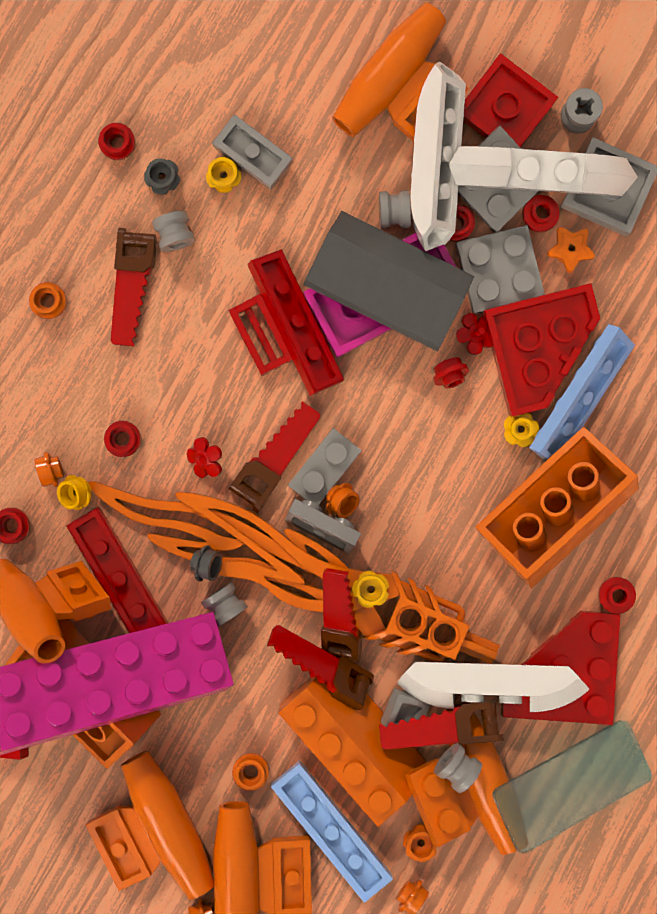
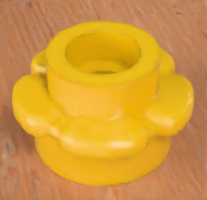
M219 157L209 163L208 172L205 177L207 184L211 188H216L219 193H228L232 191L234 186L236 187L240 184L242 174L238 170V165L231 159ZM222 172L227 173V177L221 178L220 174Z
M530 413L514 417L509 415L503 424L506 441L511 445L517 444L519 447L530 446L539 431L538 422L532 419L533 417ZM519 426L524 427L523 433L518 432Z
M69 475L57 488L58 500L66 509L82 510L83 507L88 506L91 502V487L83 477Z
M365 571L359 575L358 580L354 581L352 592L358 598L360 605L372 608L374 605L380 606L386 602L389 595L387 592L389 583L382 574L377 575L374 571ZM369 586L375 588L373 593L368 592L367 588Z

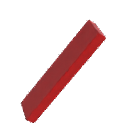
M281 249L251 260L247 266L309 396L343 382L342 373L283 250Z
M96 507L66 525L129 633L169 623L100 507Z

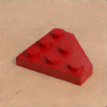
M592 283L483 311L508 413L511 417L546 409L550 405L557 389L582 351L583 345L601 319Z
M580 610L556 635L548 638L531 653L532 656L521 664L569 666L589 688L585 694L565 706L541 712H530V697L522 696V704H501L502 717L613 725L620 614Z

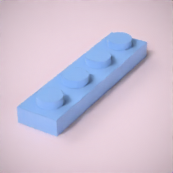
M611 324L607 325L602 335L596 340L593 349L582 366L576 371L574 379L565 393L557 401L551 415L537 432L535 440L529 448L544 461H547L585 425L634 348L635 344L621 328Z
M300 760L271 783V788L364 903L393 880L392 873Z

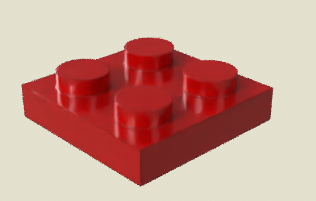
M500 53L466 97L463 122L485 139L498 126H501L521 148L555 104L558 96Z

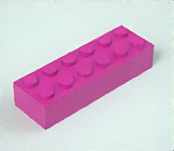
M214 612L64 650L57 660L51 663H40L35 658L1 666L0 755L223 692L233 686L234 683Z

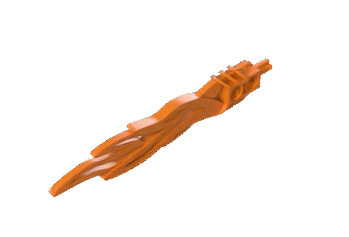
M97 481L89 482L91 489L101 500L126 517L145 525L184 531L206 541L187 540L157 533H149L147 535L148 539L157 546L182 558L191 560L194 552L186 551L179 547L203 548L208 545L213 550L227 551L234 550L244 544L247 545L267 562L248 557H222V566L218 575L257 582L267 588L281 601L300 609L323 612V589L305 584L306 579L285 561L320 578H323V572L326 568L349 572L347 578L350 580V588L353 587L354 581L359 579V575L366 571L348 567L329 549L296 530L287 528L284 530V535L276 527L252 511L219 498L198 493L177 492L175 496L180 501H163L141 497ZM119 500L151 509L194 513L214 522L236 538L223 536L205 527L185 521L150 517L131 510ZM219 510L231 512L238 516H241L257 525L267 534ZM305 544L316 550L326 560L309 553ZM392 570L391 573L375 572L377 575L382 574L389 583L387 600L398 596L386 626L375 606L372 608L363 607L358 603V598L353 595V592H350V595L353 596L351 603L354 604V619L357 621L355 626L364 635L362 638L366 640L380 639L383 640L379 644L380 646L385 648L397 646L400 649L396 652L401 655L415 654L437 663H444L448 657L456 660L459 651L488 664H492L497 657L500 644L469 632L470 625L467 620H464L465 610L463 607L434 595L430 586L425 585L427 591L420 589L411 578H408L410 583L408 584L401 581L398 573ZM275 582L293 586L309 593L315 598L299 595ZM369 586L367 590L368 592L373 593L375 588L373 586ZM439 605L457 612L458 615L455 616L441 610ZM413 609L419 612L421 616L420 621L414 627H406L400 622V615L405 610ZM441 624H449L454 628V634L448 641L442 642L434 637L435 629ZM428 648L430 650H433L437 653H440L441 656H436L432 653L425 651L424 649Z

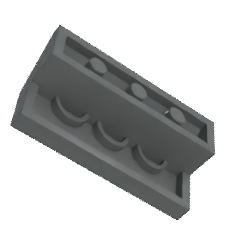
M341 211L330 228L303 285L438 352L475 276Z

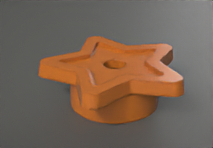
M563 227L557 228V243L547 252V255L563 263L567 273H572L579 261L594 259L595 254L586 245L588 229L572 233ZM569 245H573L575 250L569 251Z

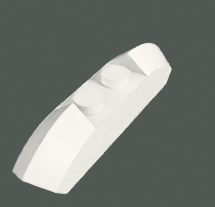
M440 61L433 66L423 85L417 106L414 135L411 210L417 237L425 251L446 244L455 233L458 185L454 181L449 163L458 147L462 144L466 83L458 74Z
M459 146L449 163L456 185L623 196L638 178L627 158L587 153Z
M415 662L397 681V684L413 697L432 706L446 709H454L455 694H461V702L482 703L484 702V695H498L499 703L522 704V696L530 697V712H541L565 706L589 690L587 685L569 666Z

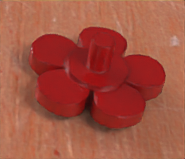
M473 313L464 315L461 320L463 327L456 331V339L462 344L468 342L466 346L467 351L472 355H478L482 352L483 347H491L489 335L486 332L487 327L484 316L477 320L476 315Z
M204 437L195 439L194 447L187 450L188 461L192 464L196 463L193 467L194 473L198 477L204 478L207 475L216 477L222 472V467L217 462V460L222 458L221 449L217 445L209 447V442Z

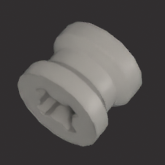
M588 88L572 92L561 109L560 118L563 126L569 132L576 134L590 130L602 113L603 105L600 96L594 90Z
M409 190L400 191L398 195H390L387 191L379 192L381 229H388L391 225L397 224L402 228H410L411 204Z
M186 211L166 213L152 221L154 230L159 232L161 237L159 246L162 252L179 250L190 246L196 241L193 232L188 230L187 223L189 218Z
M232 582L201 602L205 609L214 612L218 627L248 607L244 600L237 598L235 594L236 588Z
M455 743L441 756L435 766L434 773L441 779L447 778L451 781V787L455 791L463 793L477 779L482 769V763L475 757L469 758L465 754V749L460 744Z

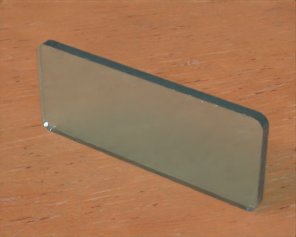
M618 720L613 725L607 726L495 788L492 796L515 849L521 853H527L650 782L652 773L631 725L627 721Z

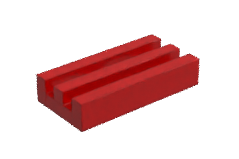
M261 294L228 310L261 376L293 361ZM256 305L259 306L283 353V356L278 359L252 310V307ZM244 311L271 361L266 365L261 360L238 315Z

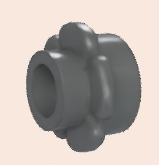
M155 159L147 166L144 173V181L147 186L152 187L154 193L160 195L167 194L169 190H175L179 185L180 177L177 174L179 169L171 160ZM162 173L166 175L163 180L159 179V175Z
M208 545L204 546L201 550H197L190 562V570L195 572V579L199 582H202L203 579L214 581L221 570L222 554L214 551Z

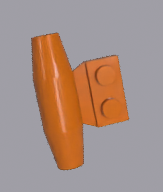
M430 3L422 4L388 35L354 77L332 116L333 122L344 133L355 137L385 109H388L394 123L393 125L414 142L419 97L423 85L435 65L425 60L446 24V19L439 9Z
M0 559V617L13 639L40 663L54 662L65 650V642L58 620L73 619L76 622L111 610L109 596L82 561L47 571V575L35 583L31 577L11 561Z
M468 702L461 703V704L455 705L454 708L461 707L462 704H469V703H468ZM447 709L446 711L452 713L453 709ZM473 713L470 717L472 737L484 736L483 725L476 714ZM493 742L461 745L469 758L475 757L482 763V769L477 779L463 793L455 791L451 787V781L447 778L441 779L434 773L435 766L439 761L437 758L404 774L433 846L440 847L470 831L477 818L501 855L519 851L528 844L517 797Z
M147 750L138 753L121 764L133 806L119 805L90 819L85 826L118 891L150 877L158 865L162 863L189 900L196 899L214 887V878L202 840L174 785Z
M230 801L220 804L213 848L215 914H259V910L269 914H312L309 836L274 837L257 847L249 803Z

